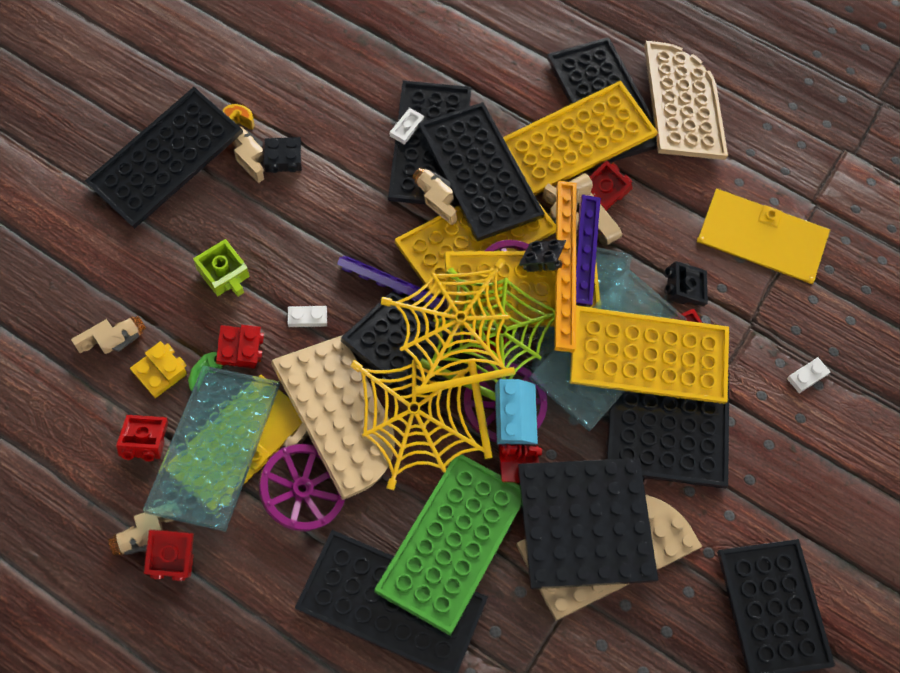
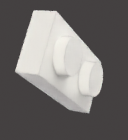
M409 108L390 131V137L405 145L418 129L419 123L424 121V116Z
M327 306L288 307V327L327 326Z
M817 357L791 374L787 380L800 394L827 376L830 371Z

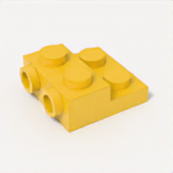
M161 341L146 351V356L130 367L133 374L154 398H157L187 375L185 370L186 363L181 357L176 359L173 355L175 353L173 348L168 343L164 345Z

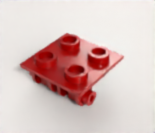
M499 444L502 482L519 483L518 464L539 463L542 448H539L538 445Z

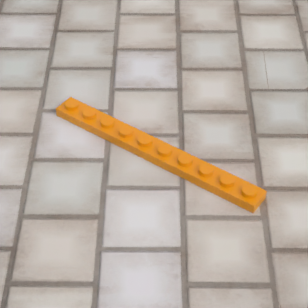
M558 181L556 189V239L566 240V243L558 260L562 261V268L555 270L554 350L574 353L576 350V183Z

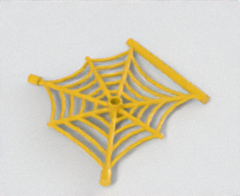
M498 259L494 269L464 274L431 273L430 279L422 288L396 302L390 298L382 297L381 305L396 306L406 322L407 335L404 345L400 347V351L405 350L419 366L423 383L421 386L414 387L416 395L515 375L514 367L506 368L504 366L499 350V335L505 319H510V315L505 314L500 304L497 291L498 270L500 271L506 263L503 259ZM491 272L488 278L467 282H440L437 278L465 277ZM493 277L495 298L502 315H495L490 305L488 296L489 283ZM432 280L435 281L431 289L420 300L412 305L402 303L421 293ZM484 282L478 291L448 292L442 286ZM436 286L439 287L434 296L422 308L417 307L418 304L423 302L433 292ZM484 290L487 306L491 313L490 316L486 315L480 300V295ZM441 291L443 297L439 304L433 310L426 309ZM476 294L472 300L453 301L449 297V295ZM446 298L449 303L447 310L444 312L437 311ZM476 301H478L483 316H476L474 313L473 305ZM469 303L464 311H458L454 305ZM401 307L410 309L417 322V333L414 341L408 343L410 324ZM451 308L454 311L455 315L448 314ZM415 311L423 314L426 323L425 335L418 338L420 334V321ZM471 311L472 316H467V313ZM426 313L434 315L435 330L429 332V321ZM437 316H441L442 318V326L439 328V320ZM445 318L454 319L453 321L445 324ZM501 319L496 334L497 358L490 350L489 337L494 320ZM482 320L479 326V335H477L475 332L476 321ZM485 320H491L487 329L485 344L482 340V327ZM467 321H473L472 328ZM455 325L454 328L452 329V331H450V330L447 329V328H449V327ZM463 326L469 331L456 333L457 329ZM443 330L449 334L446 342L438 334ZM435 335L441 341L443 347L440 352L428 339L429 337ZM458 335H471L476 339L456 340L450 343L452 338ZM426 340L433 347L437 354L434 363H432L427 352L418 344L419 342ZM458 343H477L485 349V351L462 349L443 356L447 348ZM414 345L425 355L431 367L426 377L420 361L408 349ZM463 352L486 354L494 360L464 359L449 363L434 371L439 361ZM484 362L498 365L501 370L427 384L429 379L440 371L460 363Z
M414 359L412 364L392 370L362 368L363 365L356 360L351 363L350 367L357 372H361L365 407L362 436L367 437L373 442L388 462L392 477L388 480L387 489L394 491L397 482L395 480L396 476L403 470L415 465H431L440 468L442 472H446L445 467L453 459L464 453L480 450L484 453L485 459L493 458L479 382L471 385L482 446L475 442L465 425L460 404L461 386H458L457 410L461 424L469 438L457 431L452 420L450 411L452 388L448 389L446 403L448 418L452 428L445 425L440 415L439 401L443 390L434 391L430 395L415 394L414 387L419 386L416 384V379L422 381V377L416 375V368L419 369V366ZM467 362L468 367L462 370L439 372L436 375L450 376L457 374L452 379L462 378L467 372H469L470 376L478 374L476 362ZM412 367L411 375L398 379H378L370 374L394 373ZM423 368L424 372H429L428 369ZM365 376L371 379L374 399L373 428L368 431V396ZM412 378V383L392 389L382 383L400 382ZM428 381L429 384L437 383L436 381ZM375 383L382 387L385 392L384 421L377 426ZM412 386V394L400 396L395 392ZM388 393L394 396L395 402L394 417L387 420L389 407ZM436 395L437 416L440 421L432 417L431 411L432 398ZM411 397H412V402H411V403H409L407 400H405V399H408V398H411ZM416 397L424 398L419 403L416 402ZM398 400L405 404L408 410L398 414ZM428 402V414L420 410V407ZM416 406L418 410L413 412L410 408ZM410 414L408 422L402 418ZM420 415L427 419L425 423H423ZM414 416L416 417L419 425H412ZM396 420L403 422L406 426L405 433L391 423ZM430 421L438 425V427L428 433L426 426ZM388 425L395 429L403 437L402 443L383 427ZM412 428H420V429H422V431H423V432L415 431V432L409 433V432H410V429H412ZM441 428L449 432L438 438L434 443L430 438L433 433ZM380 430L389 436L400 447L399 453L376 431ZM370 434L376 435L391 449L397 458L394 468L385 450ZM452 434L460 438V440L445 447L440 453L437 452L435 446L444 438ZM413 435H423L427 442L416 441L406 444L408 437ZM462 442H467L475 447L454 454L444 464L440 458L448 449ZM414 445L430 446L433 452L416 450L403 456L404 449ZM415 454L430 455L435 457L438 462L436 464L430 461H417L399 469L400 462L403 459Z

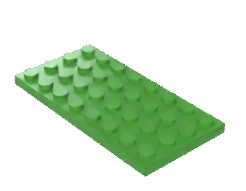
M462 454L453 459L374 592L451 636L522 506L520 485L513 482H502L501 475Z

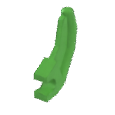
M217 352L203 355L193 366L188 379L191 391H196L200 388L205 375L222 369L223 365L216 364L215 362Z

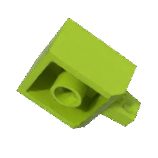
M226 239L193 258L197 271L217 297L232 289L237 297L244 294V289L240 283L250 277L248 268Z

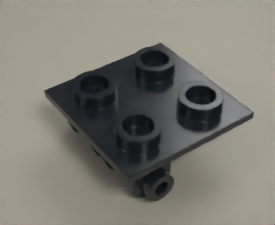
M554 239L530 243L519 265H523V269L527 270V272L542 271V269L544 271L558 270L562 268V261L558 260L566 240Z

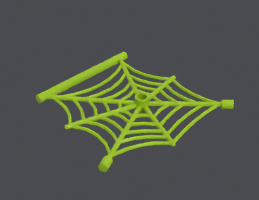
M453 268L446 272L447 274H457ZM451 277L456 282H467L458 277ZM505 277L504 280L497 281V284L503 283L502 287L497 288V291L503 290L502 294L498 295L499 298L502 297L500 304L504 312L505 305H507L515 313L527 319V321L520 322L510 316L509 320L517 324L507 327L503 323L501 329L504 333L499 335V350L503 364L505 366V358L518 347L524 350L517 353L507 363L506 368H509L515 359L526 352L533 355L515 368L516 374L527 362L534 358L542 359L539 355L541 343L548 328L555 320V309L529 296ZM494 282L489 283V286H494ZM475 283V284H468V285L482 286L483 283ZM507 284L528 299L553 312L546 314L531 307L508 291ZM457 285V292H460V287L465 292H473L469 291L465 285ZM489 290L488 294L494 293V290ZM506 294L543 316L533 319L527 317L506 301ZM456 295L455 301H458L460 295ZM466 295V301L469 300V297L472 300L474 295ZM495 296L489 297V300L496 299ZM486 298L480 299L481 302L486 301ZM476 301L473 305L474 311L476 309V306L479 308L478 301ZM467 303V304H464V307H463V310H462V311H464V310L466 309L468 303ZM496 304V305L491 306V307H492V309H495V308L498 307V305ZM483 307L486 315L490 316V314L486 311L489 310V308ZM441 317L438 319V320H439V326H438V328L441 327V324H442V318H441ZM553 317L543 330L537 350L534 352L530 348L537 328L545 319ZM452 319V320H446V323H445V324H447V323L453 321L454 319ZM481 320L476 321L475 329L479 330L480 325L478 324L481 322ZM485 320L484 325L482 327L483 341H486V335L484 333V331H487L488 329L486 325L488 321L491 320ZM495 320L493 322L495 328L491 327L490 332L492 333H490L489 338L496 337L499 325ZM538 322L529 337L528 346L524 345V337L529 324ZM525 326L521 341H518L514 338L515 333L519 327ZM513 330L512 336L507 331ZM504 336L509 339L505 345L503 341ZM440 340L437 346L438 351L440 350V347L442 345ZM489 340L490 344L496 347V343ZM469 342L465 345L460 343V346L456 349L451 350L452 346L449 347L447 353H444L443 356L469 347L484 348L477 343ZM511 342H514L516 345L510 348L504 355L505 348ZM463 352L465 354H471L480 359H487L484 356H481L474 352ZM436 353L434 354L433 358L431 359L432 363H434V361H435L436 358H437V354H436ZM447 357L442 361H459L463 359ZM422 358L420 361L422 367L430 370L431 367L428 360ZM488 363L495 370H499L496 365ZM476 364L477 369L481 370L484 373L488 372L487 370ZM437 365V367H436V369H435L434 371H436L437 369L441 368V366H438V365ZM444 369V370H442V371H440V372H451V371H449V370H447V369ZM457 374L443 377L450 380ZM471 384L463 385L464 387L472 390ZM480 385L481 395L496 401L495 392Z

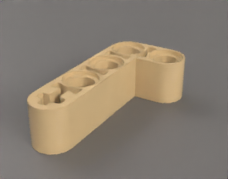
M582 174L569 181L576 183V201L579 202L576 212H579L582 194L593 196L591 193L593 184L587 174ZM600 204L598 240L602 245L607 246L620 239L622 232Z

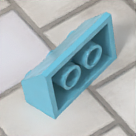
M499 379L495 384L497 444H538L535 384L520 379Z

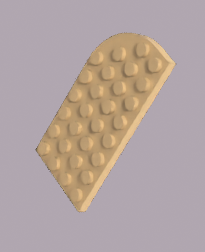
M646 41L644 47L654 124L657 130L658 153L726 160L728 153L717 87L710 70L707 71L702 66L703 62L694 54L690 56L683 52L681 47L668 43Z
M342 336L273 359L271 365L341 498L344 500L373 486L380 480L389 465L379 448L367 437L362 436L365 407L362 376L360 371L357 372L350 367L356 358L351 349L341 342ZM365 376L368 396V431L373 428L374 399L372 387ZM378 397L376 426L383 423L385 410ZM388 425L383 427L394 436L393 428ZM380 430L376 431L395 447V442ZM370 434L385 450L391 461L393 457L391 449L376 435Z
M645 495L657 570L702 547L688 522L676 509L662 500ZM524 539L518 542L516 546L528 567ZM629 584L539 590L555 621Z

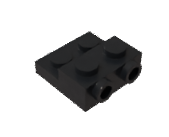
M301 137L265 138V171L271 173L302 171Z
M675 261L665 269L664 276L667 278V285L664 292L668 294L669 301L683 305L687 302L700 306L708 304L706 270Z

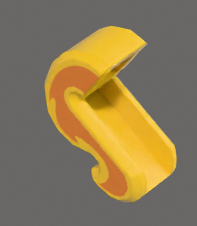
M231 104L223 108L222 111L236 124L240 123L253 130V115L247 107Z

